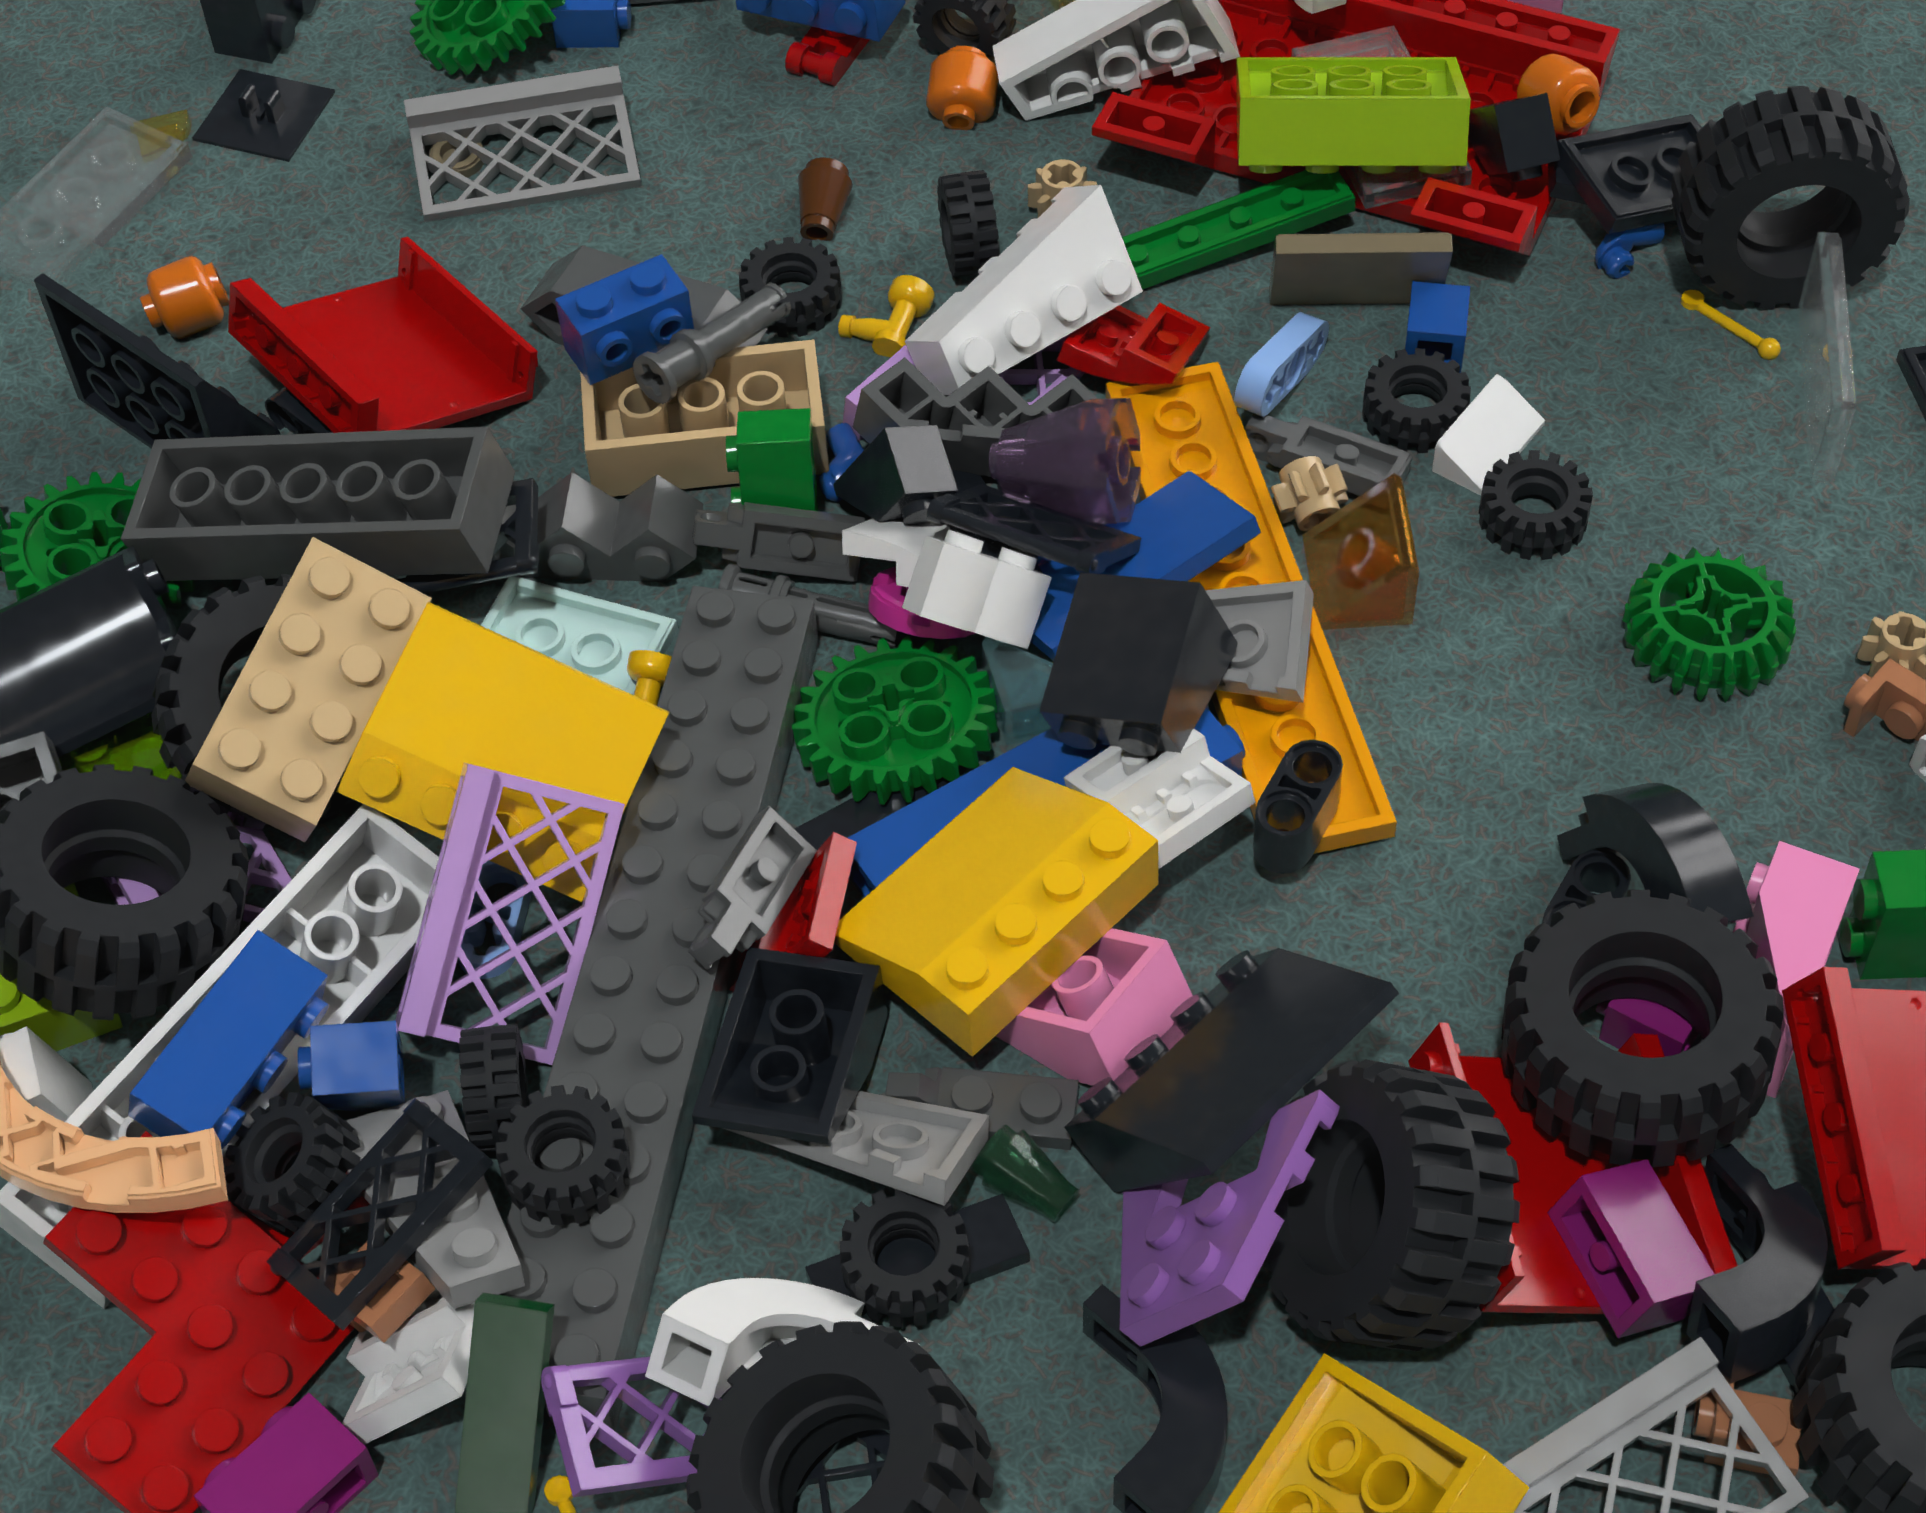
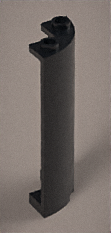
M131 546L0 610V745L44 731L54 743L59 758L153 711L155 698L152 697L156 676L169 643L178 632L160 597L170 592V589L153 558L142 562L134 546Z

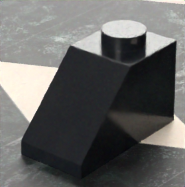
M1547 93L1470 109L1468 140L1488 175L1508 173L1510 183L1542 176L1541 165L1560 160Z
M937 425L884 428L833 484L838 497L878 522L903 520L906 525H919L928 522L927 509L930 502L945 494L954 495L958 491Z

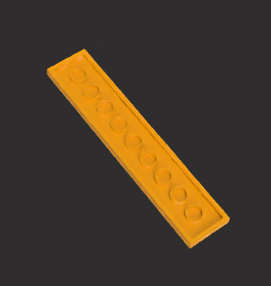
M1219 362L1186 367L1173 384L1147 385L1119 381L1106 383L1105 399L1109 410L1114 413L1112 419L1141 501L1190 470L1256 517L1261 531L1258 536L1188 582H1200L1205 590L1303 580ZM1312 607L1303 703L1218 690L1214 691L1211 698L1220 724L1222 726L1225 724L1230 725L1237 732L1244 745L1245 757L1242 760V777L1249 781L1252 786L1256 803L1251 805L1250 808L1254 820L1258 800L1285 753L1292 745L1304 740H1319L1330 744L1339 752L1343 763L1339 804L1332 821L1313 853L1316 854L1395 837L1397 821L1315 609Z

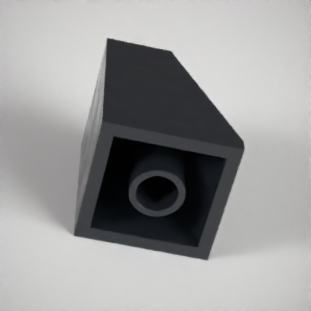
M1080 572L1039 712L1055 731L1058 739L1074 748L1093 749L1096 744L1119 746L1129 753L1140 756H1153L1156 754V751L1181 753L1187 739L1198 723L1234 657L1238 642L1200 582Z

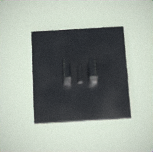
M239 69L192 139L201 143L289 162L331 100L335 89Z

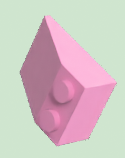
M1779 841L1770 866L1757 862L1746 889L1754 917L1736 922L1733 932L1739 928L1742 929L1758 945L1756 959L1764 957L1770 962L1777 977L1775 990L1783 997V989L1825 967L1860 869ZM1784 999V1017L1780 1030L1782 1035L1771 1083L1768 1085L1766 1094L1773 1098H1776L1794 1050Z
M1111 928L1004 1027L996 1037L1066 1079L1079 1080L1080 1083L1094 1086L1105 1078L1111 1077L1114 1081L1129 1067L1124 1060L1125 1056L1146 1038L1154 1034L1162 1037L1175 1024L1170 1017L1173 1011L1193 995L1167 940Z

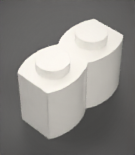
M952 530L947 531L944 541L925 536L902 608L942 624L1028 649L1052 577L1034 570L1037 558L1004 547L1001 548L998 558L981 553L984 541Z

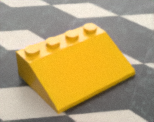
M428 602L362 732L336 792L442 840L444 839L464 762L625 804L624 813L669 715V711ZM503 787L496 816L510 838L544 817L530 793ZM542 797L551 813L568 804ZM579 807L556 821L575 854L599 841L606 813ZM549 825L514 845L534 879L568 859ZM492 827L486 852L502 843L494 827ZM507 850L489 860L522 875ZM595 854L580 862L588 877L591 873ZM573 867L542 884L580 902L583 901L586 888Z
M1012 767L839 920L834 944L858 963L879 965L882 981L885 986L973 1057L1158 886V840L1110 803Z
M1324 1353L1218 1513H1514L1529 1487L1488 1451Z

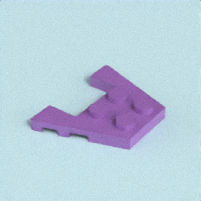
M1319 1089L1278 1109L1271 1117L1257 1169L1228 1184L1217 1182L1210 1186L1202 1196L1184 1205H1181L1188 1179L1123 1191L1120 1331L1141 1347L1244 1302L1284 1222L1274 1211L1284 1191L1305 1181L1315 1161L1305 1150L1318 1125L1324 1130L1331 1129L1338 1115L1339 1105Z

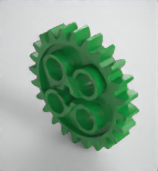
M416 0L415 5L420 11L410 16L411 22L415 25L410 30V34L415 40V46L424 58L431 62L436 70L439 71L444 67L449 75H453L460 68L465 75H469L476 64H479L483 71H487L494 58L498 57L503 63L508 62L509 51L513 48L524 52L526 50L524 40L529 36L540 38L543 35L539 29L541 23L554 22L556 17L551 9L564 5L566 1Z
M92 472L89 484L80 485L74 477L67 476L66 490L60 492L55 487L46 484L43 486L44 501L29 496L24 498L26 513L11 512V529H4L1 533L3 548L0 549L2 571L5 572L7 589L16 590L17 601L126 549L127 546L121 540V536L141 478L132 486H127L124 483L123 473L118 472L113 477L111 483H102L99 474ZM194 580L166 581L170 592L160 596L164 605L175 609L182 607L181 592H193L195 589Z
M905 636L899 647L890 649L888 642L881 638L877 643V651L868 653L863 647L856 645L854 646L855 659L847 661L835 655L832 657L833 673L815 670L813 676L816 687L809 686L801 687L800 689L803 704L795 705V724H792V730L803 767H811L813 779L816 783L828 779L831 793L833 794L843 791L850 785L853 799L856 802L862 800L869 791L877 792L879 804H885L892 791H900L906 802H912L914 788L923 786L928 793L937 790L936 780L943 777L952 782L959 778V765L976 769L979 766L977 751H990L992 748L990 733L998 732L996 718L998 710L994 688H990L987 671H977L976 660L973 656L959 660L958 648L955 645L946 648L941 653H937L936 642L932 638L927 640L920 649L913 648L910 636Z

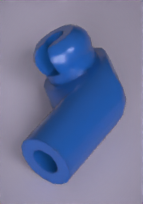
M1664 223L1612 234L1607 233L1595 251L1597 268H1604L1606 274L1613 279H1619L1628 275L1630 270L1625 265H1634V256L1630 253L1631 249L1634 246L1660 243L1665 235Z
M848 423L835 425L826 433V442L835 458L829 464L830 470L819 476L818 486L824 496L832 502L842 500L836 495L833 484L864 451L854 430Z

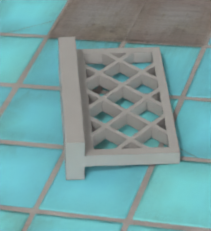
M618 65L404 100L425 222L641 186ZM616 115L618 123L605 138L586 128L593 118ZM555 125L564 130L552 146L533 137V134L540 127ZM502 134L511 139L498 155L479 146L477 143L482 142L486 136ZM576 137L595 147L583 163L563 153ZM620 139L622 142V147L617 145ZM448 141L449 144L457 149L442 164L426 155L424 146ZM523 146L542 156L528 172L509 162ZM471 153L477 155L483 163L488 165L474 181L452 169L458 162L465 160L471 155ZM608 154L626 164L628 173L604 176L594 171V169ZM553 163L573 173L565 183L550 185L540 178ZM428 171H430V172L433 173V175H432V177H431L430 179H429ZM499 172L519 182L511 192L496 194L486 187ZM445 181L464 190L463 194L456 201L433 205L432 196Z
M1702 1337L1691 1342L1503 1464L1529 1487L1514 1513H1528V1510L1548 1497L1550 1499L1547 1513H1556L1560 1490L1575 1480L1607 1487L1603 1513L1613 1512L1616 1489L1661 1499L1659 1513H1669L1671 1502L1710 1510L1715 1513H1788L1805 1502L1809 1496L1717 1368L1719 1364L1718 1359ZM1711 1392L1730 1418L1726 1446L1682 1437L1686 1408ZM1675 1416L1672 1434L1653 1430ZM1738 1432L1741 1433L1753 1452L1736 1449ZM1636 1440L1669 1446L1670 1450L1663 1488L1618 1478L1623 1449ZM1679 1449L1724 1459L1718 1500L1673 1490ZM1613 1456L1610 1475L1590 1471ZM1734 1461L1764 1467L1783 1495L1762 1509L1727 1502Z

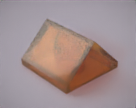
M1393 473L1303 534L1310 586L1314 593L1313 605L1322 630L1413 624L1419 567L1403 481L1400 476Z

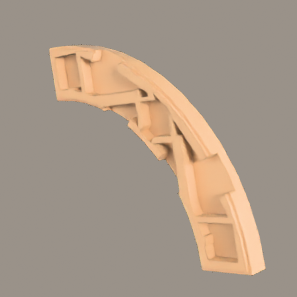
M0 1061V1177L50 1201L81 1209L113 1213H157L184 1210L228 1200L221 1141L214 1128L163 1137L122 1136L115 1141L86 1135L81 1128L56 1119L37 1106L33 1107L7 1078Z

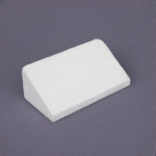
M1496 374L1438 440L1435 447L1432 471L1481 496L1484 477L1487 471L1492 472L1493 464L1499 459L1508 464L1509 454L1518 451L1521 453L1544 426L1545 420L1506 379Z

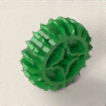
M1692 547L1688 554L1685 555V559H1682L1676 554L1669 552L1665 560L1662 561V565L1650 563L1647 570L1643 573V577L1637 578L1635 584L1630 589L1628 603L1625 604L1622 619L1625 622V648L1634 649L1635 667L1651 665L1649 673L1651 674L1652 683L1663 680L1667 676L1673 678L1671 686L1674 695L1681 691L1686 684L1696 687L1695 693L1699 702L1707 695L1709 688L1716 689L1717 694L1724 702L1733 695L1735 686L1749 697L1753 690L1757 688L1758 682L1769 686L1771 679L1776 676L1777 670H1782L1783 664H1786L1792 648L1791 645L1796 634V619L1792 618L1794 614L1793 600L1783 596V581L1767 580L1768 576L1766 575L1765 565L1752 569L1747 567L1744 554L1735 560L1722 558L1719 547L1711 556H1702Z

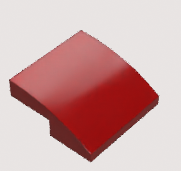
M1160 302L1148 318L1119 305L1073 331L1064 341L1057 361L1091 375L1119 382L1147 385L1173 384L1205 340L1211 327Z
M833 832L815 853L767 934L755 941L750 947L823 958L833 950L857 842ZM747 950L743 953L738 951L729 990L732 992L735 989Z

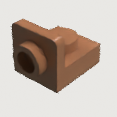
M1889 659L1873 677L1863 674L1851 687L1844 700V706L1850 710L1843 731L1852 737H1855L1875 715L1885 721L1890 731L1903 739L1914 738L1919 741L1920 737L1926 734V680L1892 659Z
M367 1242L357 1252L366 1250ZM405 1261L351 1321L350 1325L359 1332L369 1331L385 1343L436 1288L423 1272L408 1261ZM362 1268L336 1273L334 1294L338 1296Z
M1734 1382L1730 1383L1729 1385L1793 1475L1796 1476L1799 1469L1800 1447L1798 1441L1801 1438V1429H1798L1793 1422V1400L1734 1389ZM1711 1392L1695 1403L1692 1433L1694 1436L1705 1437V1442L1726 1446L1730 1418ZM1738 1432L1736 1449L1753 1452L1741 1433ZM1704 1454V1463L1723 1466V1458ZM1737 1461L1733 1463V1468L1769 1474L1764 1467Z

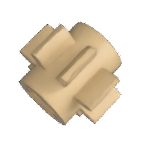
M1065 159L1052 161L1046 164L1043 169L1037 168L1036 183L1028 184V207L1037 208L1039 218L1052 205L1051 200L1064 187L1097 185V182L1087 181V167L1085 166L1080 167L1077 163Z
M1316 456L1302 457L1285 465L1279 472L1281 483L1271 487L1274 495L1272 499L1281 522L1284 524L1295 519L1299 529L1302 531H1315L1334 523L1342 513L1339 504L1349 500L1346 494L1348 488L1339 465L1334 464L1325 469L1321 459Z
M1902 611L1889 616L1885 621L1874 617L1867 636L1862 637L1857 653V659L1871 661V669L1868 676L1873 677L1889 659H1892L1926 680V622L1918 616Z

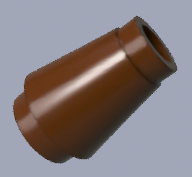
M820 157L810 160L798 176L800 233L806 239L831 241L853 184L849 177V171L843 163L832 158Z

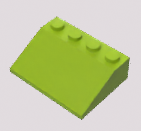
M1237 57V152L1239 166H1249L1250 171L1262 174L1281 172L1283 166H1305L1306 171L1317 174L1339 171V166H1362L1364 172L1373 174L1394 172L1396 166H1418L1419 171L1429 174L1449 173L1452 171V166H1467L1471 98L1456 57Z

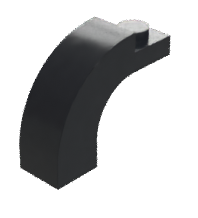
M1646 783L1584 796L1586 812L1578 815L1581 826L1557 835L1563 861L1578 858L1579 855L1591 850H1616L1633 866L1644 889L1650 890V897L1668 900L1670 893L1689 898L1691 900L1690 907L1704 912L1708 906L1727 917L1728 924L1754 917L1742 874L1725 837L1709 814L1689 795L1675 787L1662 783Z
M1732 1144L1716 1149L1712 1154L1707 1155L1705 1173L1726 1234L1742 1251L1747 1261L1734 1268L1696 1281L1686 1334L1692 1341L1699 1337L1703 1338L1718 1359L1719 1364L1717 1368L1729 1384L1770 1368L1791 1353L1804 1338L1815 1313L1828 1249L1827 1233L1821 1214L1811 1196L1799 1181L1774 1190L1766 1176L1759 1169L1754 1168Z
M1102 1284L1083 1303V1333L1145 1385L1154 1398L1160 1414L1159 1423L1149 1441L1115 1475L1113 1505L1122 1513H1204L1219 1483L1226 1445L1227 1399L1219 1366L1204 1338L1192 1324L1140 1347L1119 1330L1120 1298Z

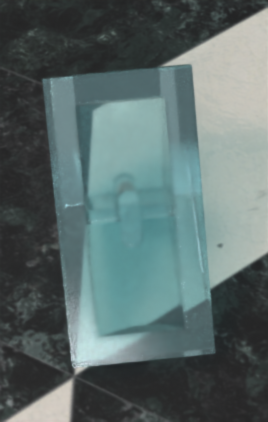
M986 637L982 642L983 671L988 673L990 688H994L998 710L996 718L1004 742L1008 746L1028 741L1051 728L1039 710L1053 663L1008 643Z

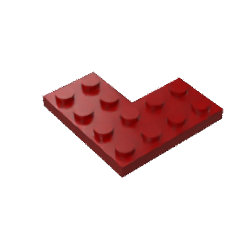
M145 1131L140 1137L153 1136L149 1132ZM228 1200L192 1209L157 1213H113L73 1207L45 1236L43 1244L149 1333L152 1338L53 1445L51 1451L124 1513H194L199 1507L194 1495L203 1488L205 1480L211 1471L224 1460L232 1457L236 1458L261 1436V1432L268 1420L290 1403L352 1332L354 1327L349 1324L344 1330L340 1329L284 1277L277 1276L271 1271L270 1265L266 1261L282 1246Z

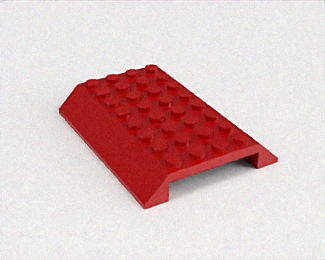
M1218 0L1231 21L1240 57H1456L1471 98L1470 109L1516 99L1517 87L1526 69L1538 58L1548 54L1565 56L1589 68L1597 77L1600 87L1599 97L1601 98L1620 34V29L1508 0H1347L1344 5L1314 14L1302 9L1294 0ZM1219 56L1195 63V71L1175 77L1173 72L1169 71L1142 79V86L1133 89L1130 96L1112 92L1092 125L1093 136L1266 184L1305 170V166H1283L1281 172L1262 174L1250 171L1249 166H1239L1237 152V58L1221 63ZM1591 122L1575 133L1565 136L1555 134L1556 140L1586 135ZM1469 140L1467 166H1452V171L1449 173L1429 174L1419 171L1418 166H1396L1394 172L1373 174L1364 172L1362 166H1339L1341 176L1355 196V208L1433 230L1448 232L1455 236L1530 256L1556 198L1549 196L1548 164L1541 165L1542 176L1510 183L1508 173L1488 175Z

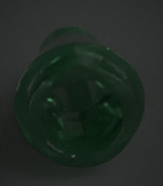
M1007 1124L1002 1126L991 1137L979 1153L972 1167L973 1170L984 1177L982 1186L999 1194L1003 1193L1005 1197L1044 1215L1053 1223L1059 1220L1074 1202L1080 1191L1065 1178L1024 1129L1017 1133Z

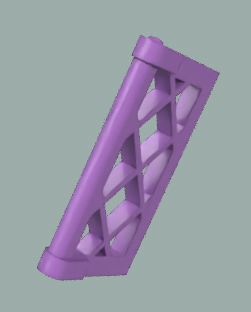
M650 1357L568 1366H547L543 1369L541 1384L549 1416L553 1418L573 1497L687 1482L689 1474L697 1473V1469L689 1462L690 1455L653 1460L645 1454L659 1429L690 1452L695 1439L693 1432L668 1414L678 1398L679 1392L670 1389L659 1408L626 1383L628 1381L649 1379L645 1377ZM602 1385L609 1391L595 1416L578 1404L575 1387ZM617 1397L651 1422L637 1447L603 1423ZM700 1403L701 1405H703L705 1408L708 1409L709 1406ZM593 1437L597 1438L628 1461V1463L595 1468L589 1443Z

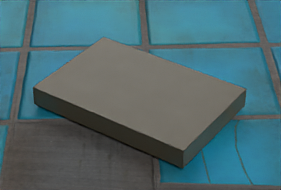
M1448 232L1278 234L1275 238L1269 285L1270 305L1410 303L1412 281L1445 284L1453 253L1452 234Z

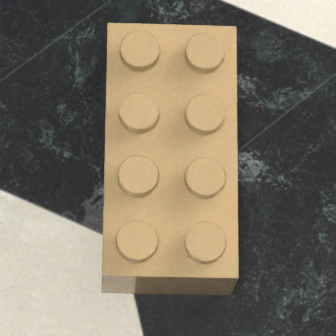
M814 339L736 347L715 361V366L709 376L700 381L693 379L677 389V393L672 400L664 404L654 402L641 390L636 381L633 367L593 385H589L580 372L584 445L590 481L592 485L611 497L629 495L655 475L661 476L680 489L740 483L739 472H728L726 463V436L736 435L738 411L811 408L816 475L829 471Z
M312 537L195 758L185 781L191 787L203 791L266 824L306 842L324 812L426 604L432 598Z

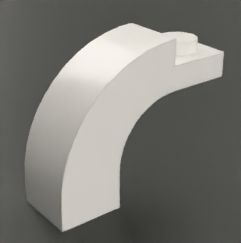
M739 1278L710 1283L685 1294L662 1314L645 1377L709 1406L714 1397L719 1399L731 1387L727 1379L741 1365H744L748 1370L762 1358L759 1350L775 1340L780 1339L784 1344H788L796 1340L795 1331L819 1324L827 1332H833L834 1323L840 1321H860L868 1330L872 1326L878 1325L861 1318L865 1305L864 1302L823 1287L771 1278Z

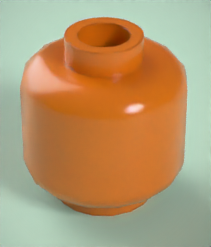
M955 46L939 55L932 62L926 97V105L929 112L936 119L941 120L947 128L954 130H970L974 127L975 123L987 121L992 117L996 106L999 80L996 65L987 58L984 52L971 46Z
M1548 54L1538 58L1526 69L1517 87V98L1543 93L1548 94L1554 130L1557 135L1565 136L1575 133L1591 122L1599 108L1600 87L1597 77L1589 68L1562 55Z
M195 256L184 257L151 271L146 282L149 294L140 297L152 327L155 329L164 325L169 334L177 339L186 338L218 325L224 317L223 307L229 305L228 295L213 263L210 262L204 265Z

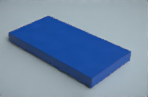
M1189 470L1105 525L1141 537V543L1138 553L1106 567L1105 571L1100 574L1189 581L1258 536L1261 531L1256 517ZM1050 560L1040 567L1043 574L1052 577L1030 642L1054 661L1080 573L1076 572L1073 567Z

